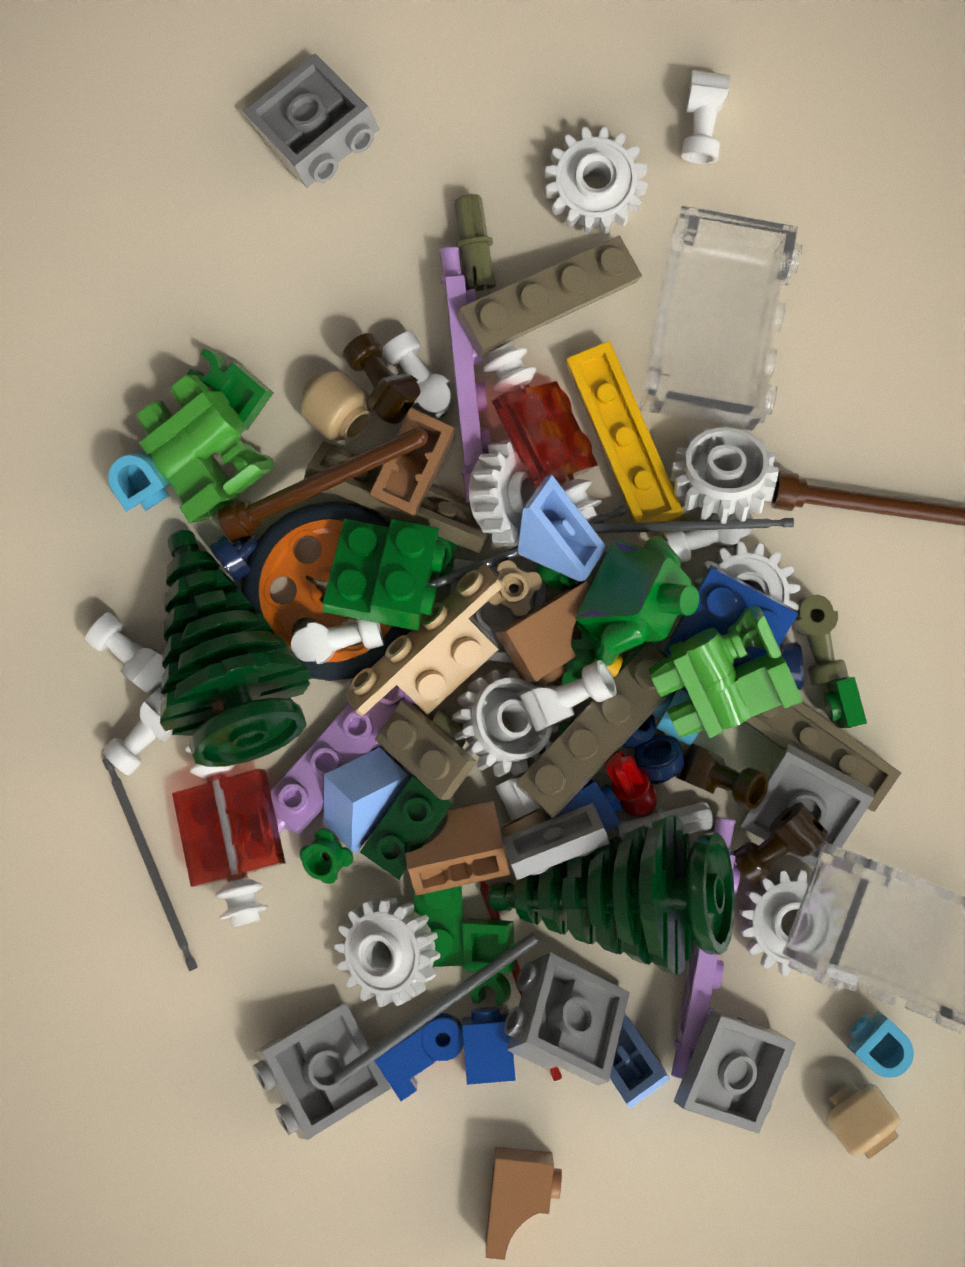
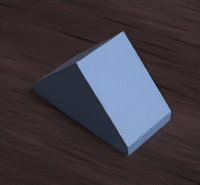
M553 475L547 476L523 508L518 554L574 580H586L607 547Z
M380 747L324 774L323 823L352 852L357 853L393 805L412 775L385 749Z
M625 1013L610 1079L625 1103L631 1108L670 1080L662 1063Z

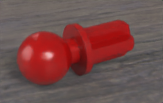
M623 752L614 753L613 759L606 762V771L612 780V791L620 800L623 810L634 817H643L650 814L657 805L658 796L656 789L650 783L649 776L645 771L637 767L631 756L625 757Z

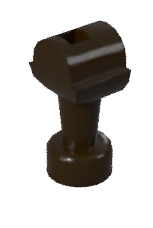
M362 334L354 338L345 347L343 358L354 371H364L373 385L374 390L367 399L370 411H375L385 422L391 424L401 423L421 393L417 383L418 379L412 375H394L380 359L383 354V347L374 334Z
M693 743L689 745L684 757V766L677 773V779L714 794L716 787L731 791L733 800L737 804L749 809H755L762 803L769 785L766 773L754 768H745L738 772L726 766L724 759L699 745Z
M799 802L790 808L787 807L774 819L770 826V831L773 834L760 845L754 842H747L734 851L735 862L739 870L749 881L758 883L770 874L772 870L770 862L789 852L800 857L810 855L812 851L824 842L828 831L807 807Z

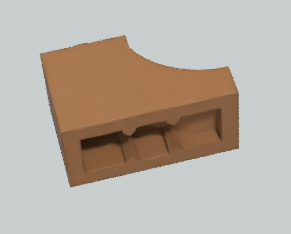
M413 408L409 409L398 435L417 427L422 428L428 435L426 444L383 464L369 494L370 498L411 517H415L434 480L436 481L455 441L454 427Z
M587 581L579 582L573 587L566 588L529 611L528 614L519 617L495 632L521 678L526 680V682H537L540 680L541 684L545 685L567 672L564 664L576 657L571 648V638L576 622V614L590 588Z
M494 801L481 804L472 803L459 809L447 811L448 820L440 834L425 846L405 853L407 869L416 896L510 875Z
M495 1147L485 1241V1258L505 1260L508 1245L516 1230L534 1215L539 1213L549 1214L551 1198H560L562 1169L554 1168L552 1152Z

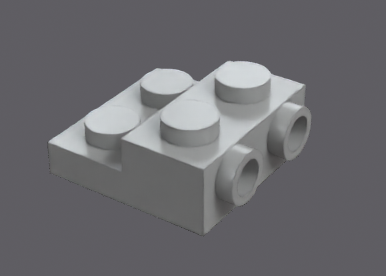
M316 53L243 111L249 123L274 148L280 160L306 188L315 181L324 183L330 180L337 171V163L352 151L354 153H361L367 150L374 140V133L379 130L368 105Z
M551 952L526 963L516 981L517 989L523 991L519 1007L516 1006L510 1011L504 1024V1033L510 1036L507 1050L547 1070L558 1066L599 1086L608 1083L630 992Z
M346 1002L338 1004L303 1026L295 1027L254 1051L259 1060L258 1063L252 1066L256 1078L265 1091L273 1088L281 1103V1106L275 1109L281 1126L288 1135L296 1132L301 1139L309 1140L391 1089L375 1061L341 1085L334 1079L333 1075L370 1049Z
M710 1010L673 1102L685 1110L760 1133L764 1120L771 1109L772 1100L783 1073L788 1067L796 1042L774 1029L740 1017L736 1019Z

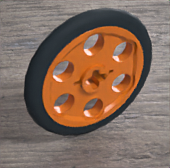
M334 501L308 504L285 514L269 526L257 541V547L250 554L246 563L251 572L243 577L242 593L256 609L254 613H261L275 633L273 635L275 637L281 636L290 650L294 628L304 618H311L327 627L343 625L348 620L355 619L323 612L322 599L324 598V593L319 589V586L307 578L311 576L321 583L323 581L328 583L344 519L390 527V524L378 514L355 504ZM307 536L316 538L321 545L319 558L309 564L300 562L295 554L296 544L300 539ZM288 577L296 584L297 593L293 601L282 605L273 599L271 588L277 579ZM380 623L384 646L366 649L362 643L358 646H348L335 651L331 659L323 664H317L316 661H302V663L309 670L312 679L325 681L352 679L363 669L371 668L385 655L388 646L396 638L402 635L406 636L411 629Z

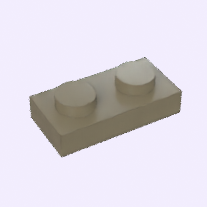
M401 701L375 738L383 748L441 800L451 799L477 762L411 702Z

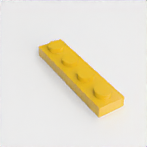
M607 341L566 358L565 363L633 522H668L682 517L684 512L678 498L674 494L672 484L611 342Z

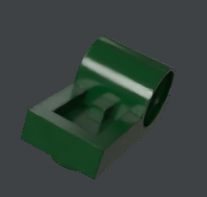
M413 775L360 853L400 880L407 870L405 853L423 847L455 799L453 797L450 800L439 799Z

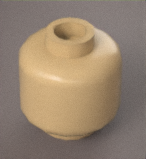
M330 371L324 375L317 374L305 384L302 392L304 396L301 403L302 416L326 439L332 442L350 441L358 437L367 428L372 416L367 402L369 395L348 375L341 371Z
M852 1081L829 1098L835 1107L828 1112L826 1122L849 1154L855 1156L864 1153L870 1159L899 1137L895 1129L900 1123V1117L876 1085L866 1084L858 1089Z

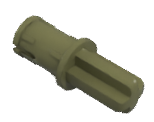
M478 194L462 195L455 200L454 204L460 237L456 247L459 248V251H462L466 290L484 291V286L487 289H492L496 287L489 246L493 245V238L487 236L482 198Z

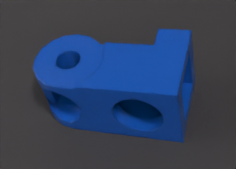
M440 1013L374 1060L400 1101H403L417 1091V1081L414 1076L436 1061L451 1060L461 1052L464 1045L462 1025L455 1016L448 1013Z

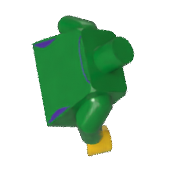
M654 536L649 538L644 548L620 540H613L576 614L575 619L599 640L594 651V662L597 660L603 661L611 672L613 679L617 676L622 665L623 658L619 656L620 653L643 642L662 641L668 636L677 615L689 616L694 614L698 608L699 593L697 589L691 586V579L681 570V559L662 537Z

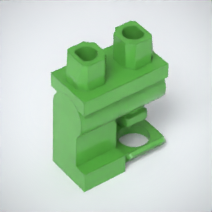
M185 375L170 388L171 393L182 409L172 415L163 401H155L147 405L136 416L147 435L139 444L146 454H151L152 460L160 473L168 479L183 503L179 508L190 524L212 518L218 513L219 508L234 501L240 496L239 493H242L273 469L274 462L270 456L256 451L248 443H242L240 437L246 430V426L233 408L228 405L230 402L222 391L210 392L208 387L196 375ZM219 453L224 464H234L237 473L229 479L213 454Z
M751 606L744 609L738 620L727 629L728 633L723 636L715 628H709L692 636L685 642L680 641L669 646L671 656L648 669L660 697L683 687H686L691 699L667 709L679 738L704 729L709 738L723 733L722 729L738 726L751 717L783 705L785 709L803 702L769 624L759 606ZM756 647L766 649V654L734 668V659L748 655L745 648Z

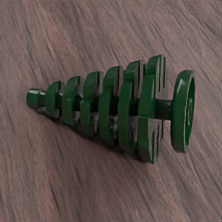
M190 530L174 532L167 541L174 559L167 566L166 585L171 588L165 593V612L169 615L164 620V639L167 643L163 647L162 666L165 671L162 675L161 695L164 699L160 708V724L164 731L173 729L172 735L192 736L189 741V747L194 761L206 767H226L266 756L293 741L302 733L307 725L300 705L291 698L303 695L310 685L308 681L311 679L309 670L300 659H296L292 655L289 646L281 636L275 637L273 635L275 634L273 629L261 613H254L256 609L241 591L237 592L235 590L239 588L229 576L218 569L221 566L207 551H198L199 546L194 533Z
M674 814L652 822L651 829L649 826L645 827L643 825L625 833L624 841L621 837L617 838V836L609 838L610 844L595 849L589 855L574 857L550 867L541 874L529 875L519 880L516 879L515 884L496 882L490 886L488 891V903L494 911H511L516 909V913L523 921L536 925L543 921L548 930L561 935H565L569 930L575 940L592 945L597 942L606 951L620 955L625 952L632 960L648 965L653 962L660 970L674 975H679L685 971V961H690L694 940L697 946L706 954L721 955L726 952L731 941L734 925V876L725 840L719 833H707L697 837L691 848L688 833H683V822Z

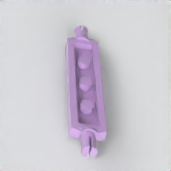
M446 247L440 249L443 275L441 277V284L446 285L462 437L465 468L461 469L460 473L464 479L465 503H470L469 482L471 473L479 460L480 454L489 453L488 445L491 444L490 429L480 430L478 411H487L485 382L475 383L474 365L483 364L482 355H477L456 316L460 307L476 301L475 289L466 290L465 278L464 275H461L459 248Z
M397 685L363 716H360L353 709L351 703H349L262 800L271 816L252 835V838L258 841V844L263 848L268 849V846L284 829L301 834L324 808V774L377 749L380 744L375 738L401 701L411 702L414 706L417 704Z
M715 817L714 833H719L726 842L731 858L734 891L736 893L740 880V870L734 864L735 856L732 855V849H730L736 821ZM695 940L693 941L677 1040L674 1042L676 1050L671 1076L683 1079L710 1010L715 1011V1008L709 1007L712 988H720L724 970V962L717 960L718 955L706 954L697 946Z

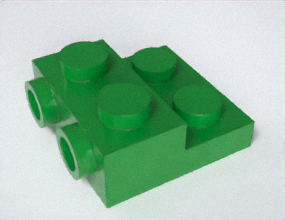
M344 519L322 604L323 612L419 631L422 614L431 615L435 601L436 586L429 585L432 571L441 572L445 556L446 544L438 542L439 528L391 519L390 527Z

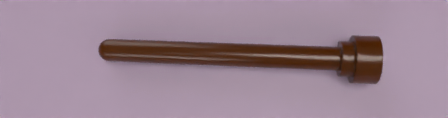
M418 427L411 429L254 503L248 500L245 502L235 500L219 508L218 519L220 525L231 541L238 542L253 535L255 528L260 526L261 520L424 446L428 440L427 432Z
M783 471L778 473L771 501L773 509L793 511L794 507L802 508L805 503L965 526V507L807 485V480L799 479L797 473Z

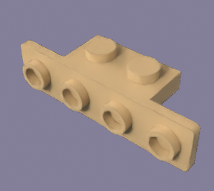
M483 564L477 570L466 573L458 582L456 589L444 601L433 605L431 615L423 614L419 631L411 630L406 636L402 635L396 638L388 646L385 655L371 668L363 669L354 677L346 691V695L353 709L360 716L366 714L396 685L422 710L429 714L499 650L494 642L470 619L479 608L503 587V583L487 564Z

